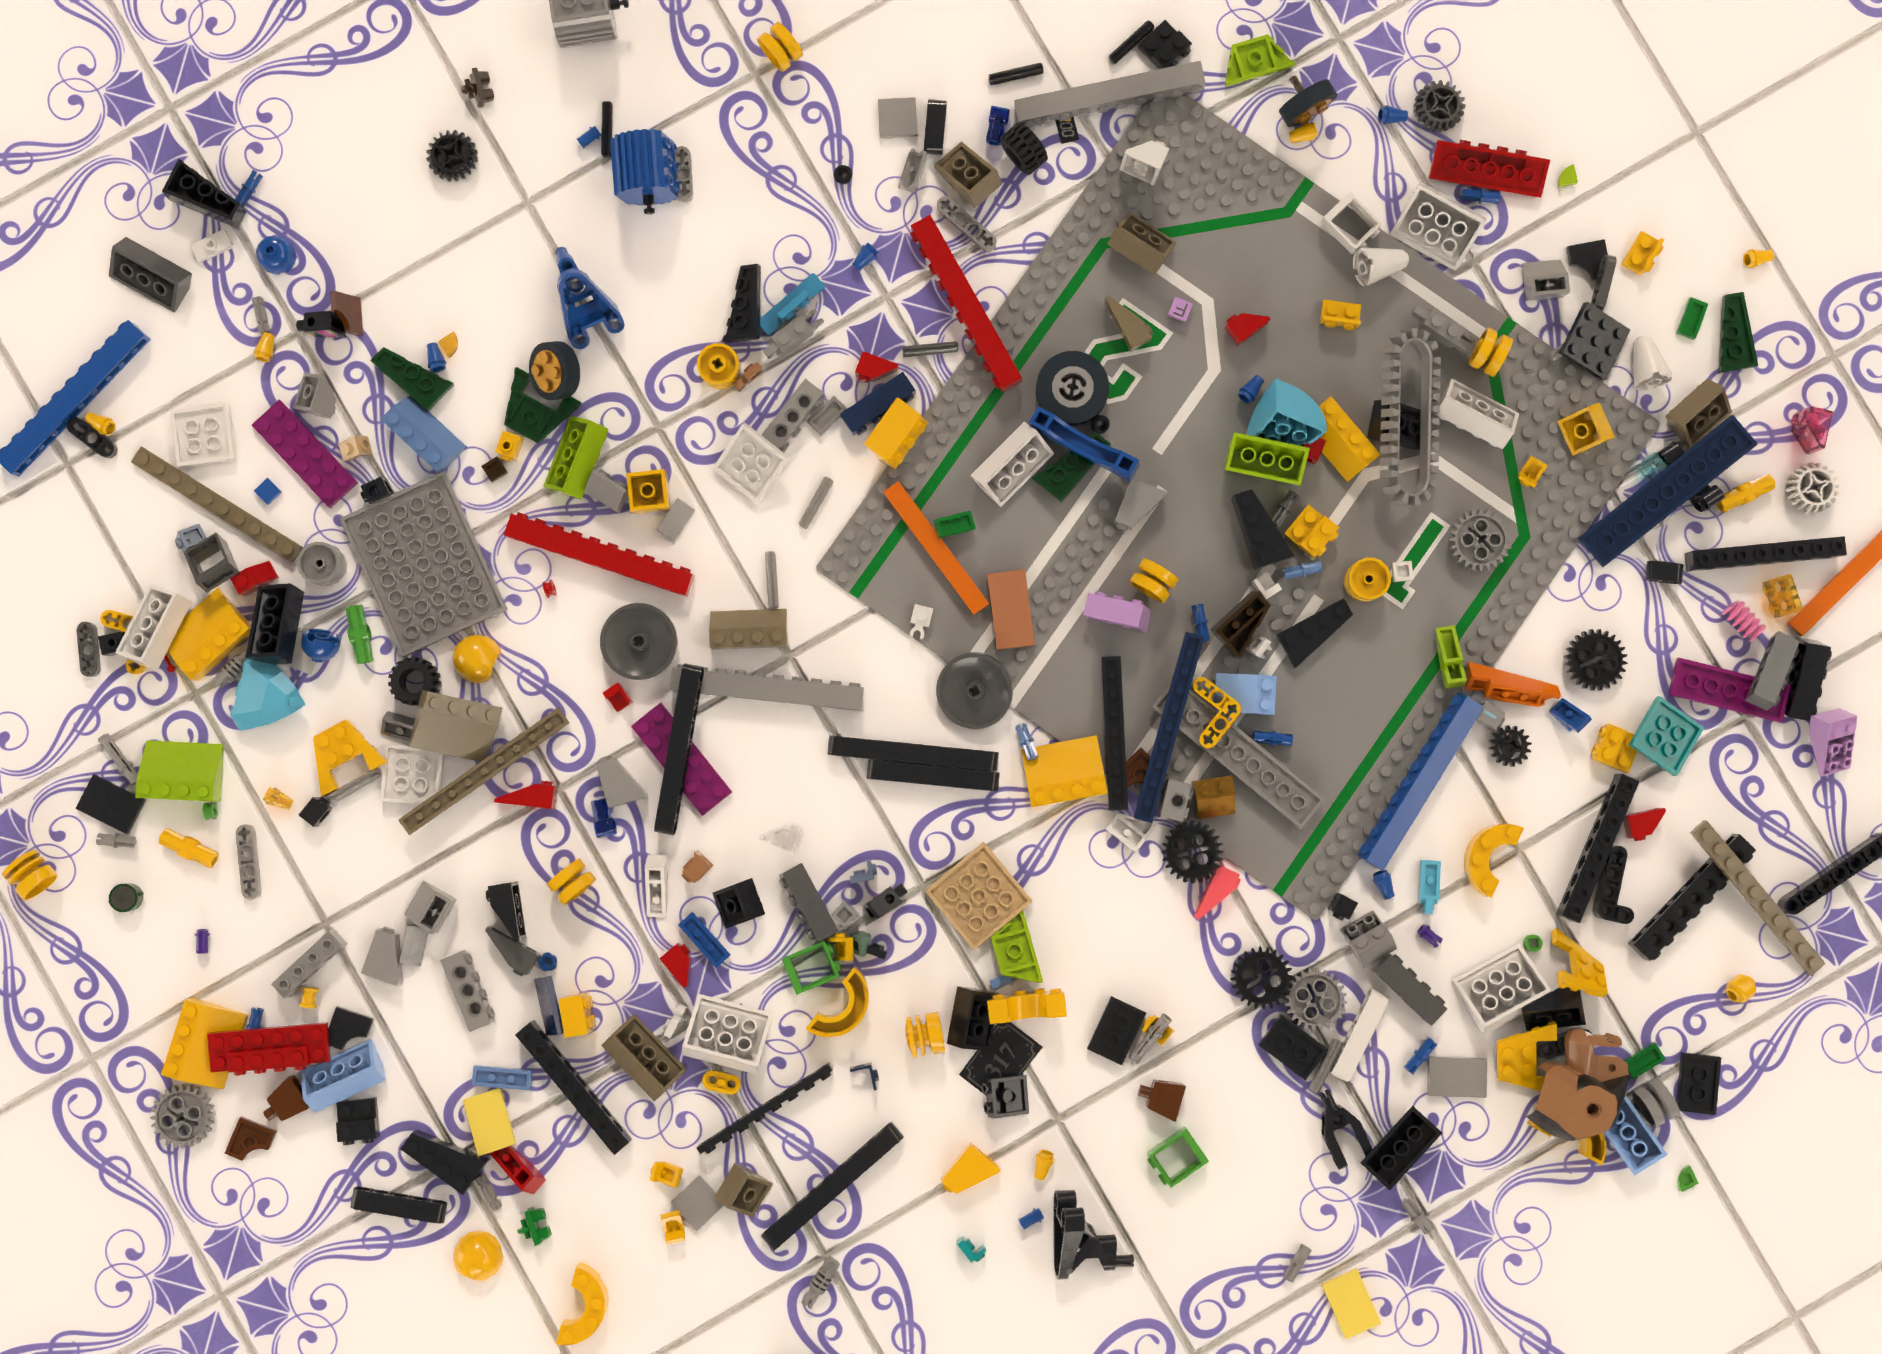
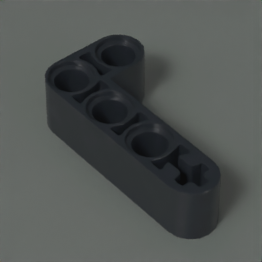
M1672 441L1657 452V456L1666 468L1685 452L1677 442ZM1708 484L1691 497L1689 501L1697 511L1704 512L1722 501L1725 495L1717 485L1709 486Z
M1612 846L1598 880L1592 912L1599 919L1629 924L1634 919L1633 910L1629 907L1617 905L1628 857L1627 850L1622 846ZM1614 852L1619 853L1618 857H1616L1615 855H1613V853H1614ZM1611 868L1615 870V875L1613 878L1609 876V870ZM1610 887L1611 894L1607 897L1605 889ZM1603 906H1606L1607 913L1605 915L1601 914V908ZM1622 910L1626 913V917L1623 920L1619 917Z

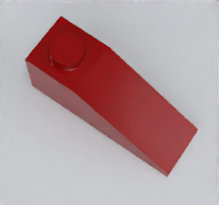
M541 780V784H533L494 799V803L555 809L558 786H553L551 781Z
M513 1146L489 1153L523 1192L534 1195L546 1181V1178Z

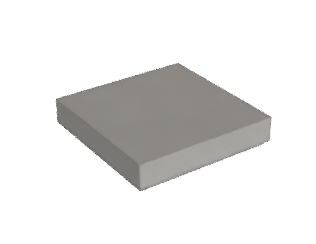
M915 97L878 99L880 138L918 136Z
M700 1175L670 1202L676 1210H680L681 1215L696 1231L724 1206L714 1197L716 1192Z

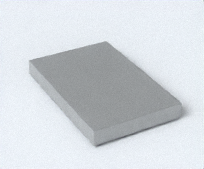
M1428 1056L1427 1095L1487 1098V1058Z

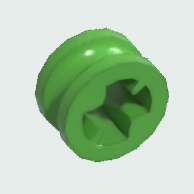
M211 802L210 805L208 803L203 804L202 812L205 820L210 818L217 819L218 808L215 802Z
M1527 935L1523 940L1524 948L1529 952L1539 951L1542 947L1543 942L1538 935ZM1529 939H1536L1537 942L1535 943H1537V946L1530 948Z

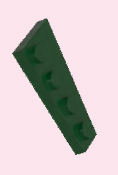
M385 347L370 360L372 364L427 412L454 386L453 382L439 377V375L408 361L406 358Z

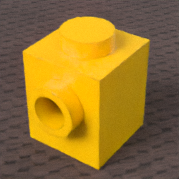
M502 430L495 452L500 455L499 458L510 462L512 459L517 461L524 439L521 436Z

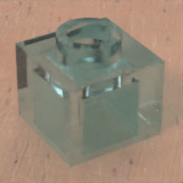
M1654 451L1640 461L1636 467L1649 480L1655 477L1667 465Z

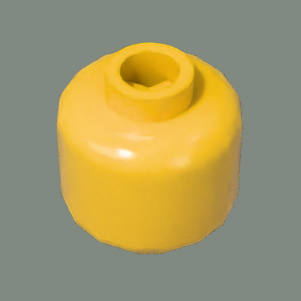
M1739 974L1727 983L1726 994L1733 1002L1744 1003L1756 994V983L1750 976Z

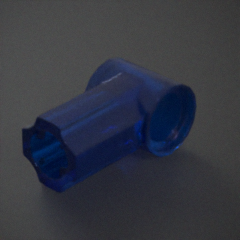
M991 106L986 143L993 146H1001L1000 137L1004 134L1005 126L1008 124L1010 109Z
M606 798L591 801L596 837L602 838L617 834L615 820L611 815L610 808H608Z

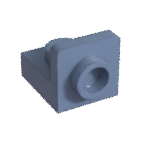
M200 523L177 531L175 544L179 550L182 549L183 553L206 539Z
M871 860L867 861L868 873H865V869L853 871L854 875L850 876L851 884L875 879L874 875H877L876 864H872Z

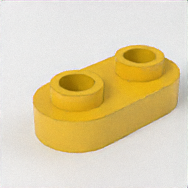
M709 1070L702 1078V1083L708 1090L732 1095L741 1088V1080L734 1074ZM711 1076L716 1078L715 1083L710 1082L709 1078ZM730 1080L735 1082L734 1087L728 1085Z

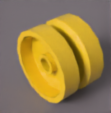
M779 21L770 27V34L764 32L756 38L764 54L781 72H784L791 66L789 59L797 61L804 55L795 38Z
M1487 327L1477 341L1468 365L1477 370L1484 365V373L1494 377L1504 363L1512 346L1513 339L1504 334L1497 339V331Z
M713 343L706 346L697 358V369L702 380L714 389L731 387L741 374V364L736 352L730 346L723 343Z
M1366 557L1356 561L1347 569L1344 575V586L1347 593L1353 599L1360 602H1369L1381 597L1388 591L1391 584L1389 568L1383 561L1376 558Z
M1143 558L1138 566L1141 573H1134L1129 583L1150 598L1165 603L1170 595L1166 588L1173 589L1179 579L1161 565Z
M580 858L561 870L546 884L552 892H557L563 887L565 888L557 896V899L563 906L582 895L597 880L591 872H586L580 877L578 876L586 867Z

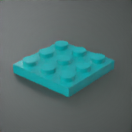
M1656 696L1628 745L1672 776H1678L1705 727L1662 697Z

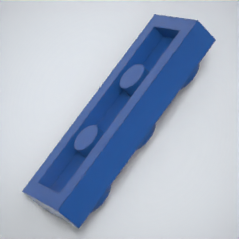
M691 912L678 924L716 968L731 955L694 912Z

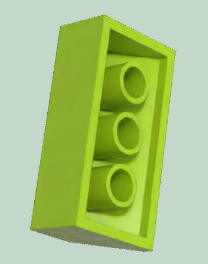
M570 416L543 487L582 500L585 494L584 489L600 456L603 442L606 440L608 428L591 420Z
M1233 432L1226 453L1224 469L1301 486L1310 448Z

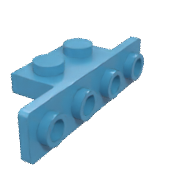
M812 273L760 318V327L768 336L772 335L785 322L791 321L800 309H805L810 304V301L825 288V285Z

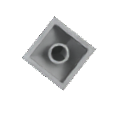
M304 372L293 409L331 419L336 409V398L326 376Z

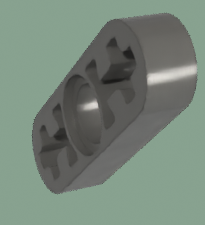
M1607 254L1601 260L1591 299V304L1601 311L1606 306L1617 263L1616 256Z
M81 622L76 629L80 672L86 677H96L101 671L97 627L91 622ZM86 626L87 628L91 629L90 632L83 633V630L86 629ZM88 638L92 639V641H84V640H83V639H88ZM87 644L93 646V652L90 655L84 652V647ZM85 658H94V660L88 661ZM90 665L94 666V670H91V672L87 671V667H90Z

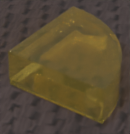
M453 331L438 341L450 359L458 348L456 333Z

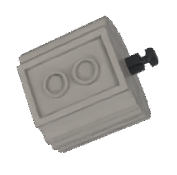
M549 0L551 19L559 47L564 48L618 39L614 10L620 9L621 5L624 8H628L629 1Z

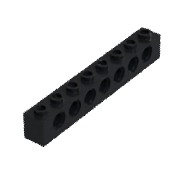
M1845 536L1694 550L1684 553L1686 572L1838 558L1847 555Z
M1614 774L1556 915L1575 923L1581 922L1640 781L1624 774Z
M1732 833L1725 841L1743 864L1748 863L1754 855L1752 854L1756 849L1740 834ZM1709 858L1627 944L1644 960L1651 961L1657 959L1661 954L1660 951L1674 941L1673 937L1678 932L1680 933L1688 926L1687 922L1691 918H1696L1701 912L1700 909L1714 899L1713 895L1726 887L1728 878L1723 872L1721 875L1717 874L1718 866ZM1705 880L1709 881V887L1707 889H1705L1703 886ZM1693 893L1696 895L1694 903L1690 901V896ZM1680 907L1683 909L1681 917L1677 915V910ZM1666 921L1670 924V928L1667 931L1664 929ZM1653 935H1655L1657 938V941L1654 945H1652L1650 942V939Z
M535 1020L529 1022L515 1034L613 1155L618 1153L632 1140L631 1136Z

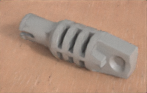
M247 648L242 653L234 655L218 671L219 674L213 680L218 687L222 688L227 683H232L243 672L242 666L243 662L247 660L245 658Z
M829 1256L819 1268L809 1284L810 1289L801 1301L805 1307L808 1305V1308L812 1309L819 1295L825 1293L840 1265L837 1259Z

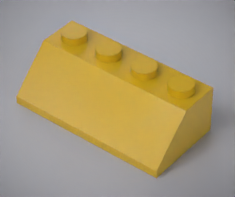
M1330 396L1319 405L1327 426V431L1320 437L1326 440L1322 453L1348 482L1381 454Z

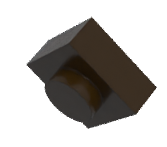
M498 456L481 466L492 483L508 474L507 469Z

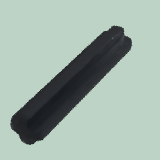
M1147 20L1109 55V60L1116 64L1154 30V24Z
M1035 63L989 74L988 80L990 85L1039 75L1044 72L1042 63Z
M610 101L602 102L601 155L604 158L611 157L610 138H612L613 105Z

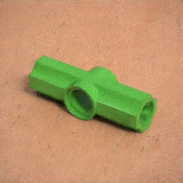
M363 605L346 607L349 625L347 633L349 641L353 645L356 664L373 662L374 657L370 643L372 635L370 627L366 623Z

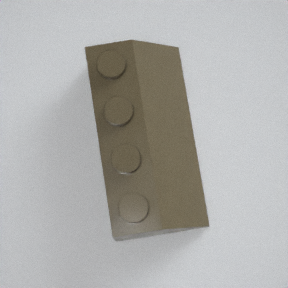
M787 608L710 611V649L788 647Z
M635 1014L601 1045L654 1102L687 1071L685 1066Z

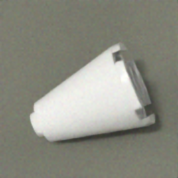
M1359 248V250L1354 252L1353 269H1357L1358 275H1355V277L1362 286H1369L1406 268L1409 263V256L1402 249Z
M1647 335L1637 337L1636 341L1633 342V379L1635 389L1645 391L1648 390V386L1654 385V388H1659L1671 382L1673 373L1652 337Z

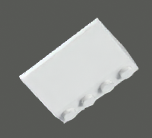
M1420 181L1390 235L1456 271L1485 225L1487 218Z
M1520 943L1452 980L1483 1035L1522 1015V1008L1552 992Z
M698 994L682 1045V1055L757 1075L773 1013Z

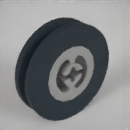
M1066 351L1053 356L1044 364L1037 378L1036 397L1039 406L1056 415L1070 426L1082 425L1091 421L1102 411L1108 398L1109 379L1104 367L1097 359L1084 352ZM1068 376H1076L1080 378L1085 384V386L1083 387L1080 381L1076 379L1075 390L1072 399L1078 397L1080 394L1083 395V397L1077 401H1069L1065 399L1059 392L1060 390H1062L1065 396L1069 398V387H1071L1073 378L1068 379L1065 383L1062 382V380Z

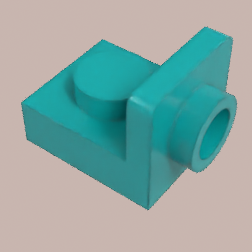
M962 1236L956 1240L957 1245L971 1263L973 1261L978 1262L984 1258L987 1251L984 1244L974 1251L975 1246L969 1238L965 1240Z

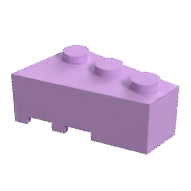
M1095 591V594L1088 593L1083 616L1108 624L1121 625L1128 629L1129 627L1141 630L1140 632L1146 633L1152 611L1145 605H1142L1143 602L1140 600L1132 599L1129 602L1124 601L1125 598L1113 595V598L1106 597V593Z

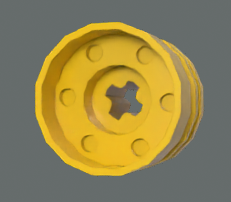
M37 849L19 856L2 872L4 879H9L8 883L10 886L18 884L15 891L23 901L39 895L58 877V874L50 865L41 867L45 859L39 857L40 853Z
M938 1011L926 1013L925 1023H921L919 1015H915V1025H912L911 1016L906 1017V1040L913 1058L918 1057L917 1048L920 1047L922 1056L926 1054V1046H930L933 1054L945 1052Z

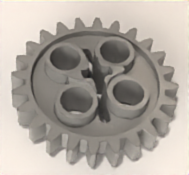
M1479 509L1477 514L1474 510H1471L1470 516L1464 513V519L1457 518L1456 520L1459 524H1452L1455 530L1450 531L1449 534L1453 538L1448 539L1449 542L1453 543L1449 549H1455L1452 557L1459 556L1457 563L1464 561L1463 567L1465 568L1470 565L1471 571L1477 566L1478 572L1482 571L1483 566L1487 571L1490 570V565L1495 568L1497 567V562L1502 563V557L1508 556L1505 550L1511 549L1507 543L1512 541V539L1507 538L1511 531H1505L1508 524H1501L1503 518L1497 520V513L1490 516V510L1485 511L1483 514L1482 509ZM1477 522L1483 524V531L1477 530ZM1464 535L1470 538L1469 545L1463 542ZM1491 536L1496 537V539H1497V544H1496V545L1491 544V542H1490V537H1491ZM1478 537H1482V543L1480 544L1477 542L1479 540ZM1477 549L1483 551V558H1479L1476 555Z
M1308 968V974L1301 970V977L1294 975L1296 981H1288L1293 986L1291 988L1287 987L1291 993L1284 995L1289 999L1284 1005L1290 1006V1009L1286 1012L1293 1013L1291 1020L1298 1018V1026L1303 1022L1304 1029H1307L1309 1025H1311L1312 1031L1315 1030L1316 1026L1322 1031L1323 1025H1326L1329 1029V1022L1337 1024L1335 1018L1342 1019L1339 1012L1346 1011V1009L1341 1007L1342 1004H1347V1001L1342 1000V997L1346 996L1347 993H1341L1340 991L1344 988V985H1337L1340 981L1339 978L1332 980L1334 977L1333 973L1326 976L1327 970L1325 969L1322 974H1320L1319 968H1316L1315 973L1312 972L1311 968ZM1317 981H1323L1325 984V989L1322 992L1315 990V983ZM1308 983L1311 985L1314 994L1320 996L1318 1002L1324 1015L1320 1014L1314 1002H1310L1313 997L1307 987ZM1300 989H1305L1308 993L1307 998L1304 1000H1300L1297 997V992ZM1326 999H1332L1334 1003L1333 1007L1329 1010L1323 1006V1002ZM1308 1007L1316 1009V1015L1312 1018L1306 1016L1305 1012Z
M181 1084L179 1088L175 1085L172 1086V1090L168 1088L164 1090L165 1094L158 1095L160 1100L153 1102L157 1107L151 1109L155 1115L151 1116L150 1119L155 1120L151 1127H157L154 1134L161 1133L159 1140L166 1138L165 1145L173 1142V1148L178 1147L180 1144L181 1149H183L186 1145L192 1147L194 1142L198 1144L201 1142V1138L205 1139L208 1137L205 1132L212 1131L209 1125L215 1123V1121L211 1120V1117L215 1116L216 1113L210 1111L215 1107V1105L208 1104L212 1099L204 1098L207 1092L200 1094V1087L193 1090L192 1084L188 1085L187 1088L185 1084ZM177 1098L182 1101V1107L177 1106ZM194 1107L199 1110L198 1117L193 1113ZM167 1116L172 1117V1125L167 1122ZM184 1125L190 1128L189 1134L184 1131Z

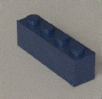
M901 372L840 413V417L852 435L858 434L859 436L868 430L867 426L872 423L876 425L883 418L882 416L885 415L897 397L907 404L915 398L916 390L904 372Z

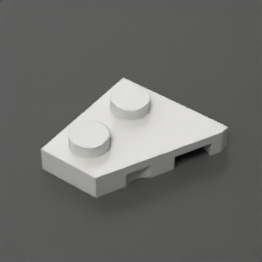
M1117 813L1105 829L1136 853L1158 825V822L1153 821L1149 823L1126 814Z

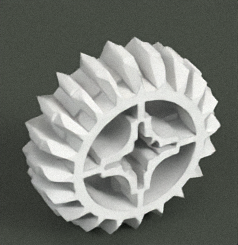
M1814 462L1804 463L1800 465V468H1795L1793 470L1794 473L1789 475L1791 480H1788L1786 484L1790 487L1786 488L1785 491L1791 493L1787 497L1788 499L1793 498L1794 501L1791 505L1798 504L1797 510L1804 509V513L1811 511L1812 514H1815L1818 511H1825L1826 508L1832 506L1831 503L1836 502L1837 499L1834 496L1839 495L1840 492L1835 489L1840 487V485L1835 484L1838 477H1832L1834 471L1828 472V466L1822 467L1819 462L1816 464ZM1815 475H1817L1822 481H1819L1815 477ZM1801 480L1803 482L1802 488H1800ZM1818 485V487L1814 488V490L1807 491V489L1811 488V486ZM1803 495H1807L1813 502L1807 500Z

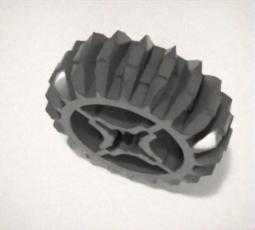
M1439 80L1437 84L1435 81H1432L1430 85L1426 84L1423 87L1424 89L1419 90V95L1415 97L1417 103L1413 105V108L1417 109L1414 113L1415 116H1420L1418 122L1424 121L1423 128L1429 125L1430 131L1435 127L1438 133L1441 129L1448 131L1449 127L1454 128L1456 126L1455 123L1461 121L1460 117L1464 115L1463 109H1465L1466 104L1462 103L1465 97H1459L1462 93L1461 90L1455 91L1456 85L1450 87L1449 81L1443 85V81ZM1427 97L1429 98V103L1431 105V108L1429 110H1427L1426 108ZM1450 102H1452L1453 105L1452 115L1449 113L1450 109L1448 107ZM1437 104H1438V105H1439V104H1440V105H1443L1442 109H1441V107H1440V108L1437 107L1436 109H1434V108L1437 106Z

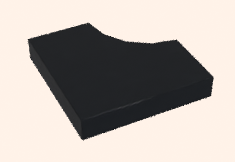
M1605 239L1566 247L1569 265L1583 268L1590 275L1592 281L1596 280L1601 260L1605 254L1608 255Z
M337 1006L328 1028L330 1046L342 1050L352 1038L368 1037L374 1018Z

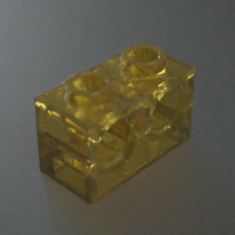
M1791 573L1762 582V590L1768 598L1769 611L1774 618L1804 610ZM1776 583L1781 587L1779 592L1775 588ZM1782 601L1787 605L1786 610L1781 606Z

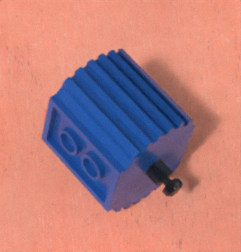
M655 129L629 130L625 133L621 132L619 135H614V138H610L614 195L628 205L647 206L644 209V214L647 215L655 213V208L651 206L677 200L678 191L680 190V184L676 172H678V163L675 160L677 146L672 139L661 130Z

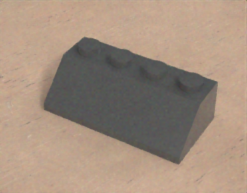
M128 237L123 238L112 246L109 277L175 313L190 289L192 273Z

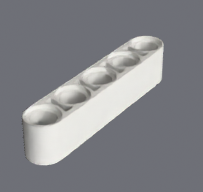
M1372 988L1368 991L1343 1041V1046L1329 1072L1330 1074L1345 1082L1351 1079L1387 1007L1389 997Z

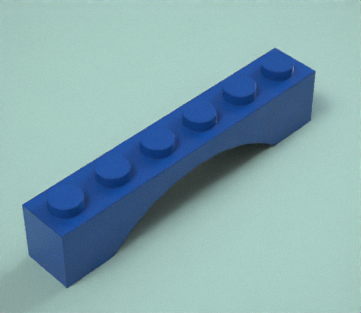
M1039 406L1029 421V425L1036 429L1039 434L1131 482L1140 466L1139 459L1086 436L1056 415Z

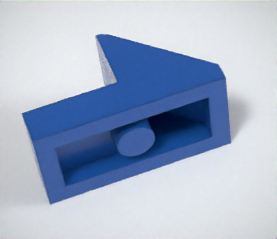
M1564 698L1549 710L1568 731L1573 729L1579 733L1592 720L1590 715Z

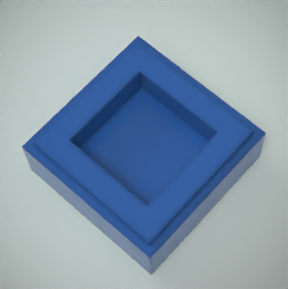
M266 478L254 490L267 505L272 503L282 493L269 478Z

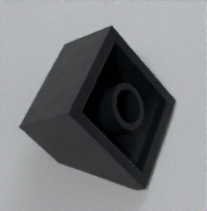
M752 878L712 893L725 929L765 914Z

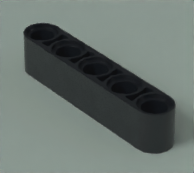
M354 1187L350 1208L442 1224L445 1221L448 1203L442 1200L373 1188Z

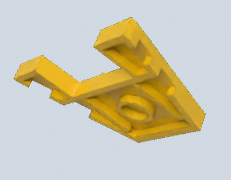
M345 719L313 737L320 794L322 797L339 789L332 770L363 754L370 770H375L388 763L387 759L377 752V749L364 738L365 736L349 719Z
M1558 928L1552 930V944L1569 953L1572 973L1571 975L1561 969L1556 974L1558 987L1563 989L1570 987L1571 991L1583 990L1585 994L1602 998L1606 996L1608 989L1604 965Z
M1555 1021L1549 1022V1025L1540 1028L1539 1026L1532 1028L1531 1031L1526 1033H1518L1496 1041L1498 1080L1541 1091L1545 1076H1537L1536 1042L1557 1041V1024Z

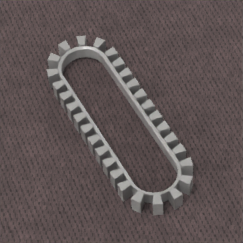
M1418 328L1400 330L1399 333H1393L1388 338L1393 345L1384 346L1382 353L1391 355V359L1382 360V369L1390 368V372L1382 373V381L1390 380V384L1382 385L1381 393L1390 392V396L1381 397V405L1390 404V408L1381 409V417H1389V421L1381 422V430L1389 429V433L1381 434V442L1389 441V445L1380 446V454L1389 453V458H1380V466H1388V470H1380V479H1389L1390 484L1382 487L1384 494H1394L1391 502L1396 505L1403 504V506L1421 505L1420 502L1428 501L1432 495L1426 489L1437 488L1438 480L1430 479V474H1438L1439 466H1430V462H1439V454H1431V450H1439V442H1431V438H1439V429L1431 430V426H1438L1440 417L1431 418V414L1440 413V405L1432 406V402L1440 401V393L1432 394V390L1440 389V381L1432 382V378L1440 377L1441 369L1432 370V366L1441 365V357L1432 358L1431 350L1439 348L1436 340L1425 342L1430 333L1426 330L1418 331ZM1408 342H1412L1418 347L1422 357L1420 472L1418 485L1411 493L1403 489L1399 480L1401 354Z

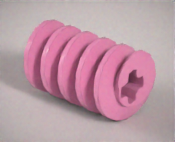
M1739 600L1730 604L1722 612V615L1729 613L1727 621L1734 619L1735 621L1732 626L1739 625L1740 627L1737 632L1745 631L1742 638L1749 636L1748 642L1759 636L1766 626L1764 624L1759 625L1761 620L1759 618L1754 619L1755 613H1749L1750 608L1744 607L1745 602H1738Z

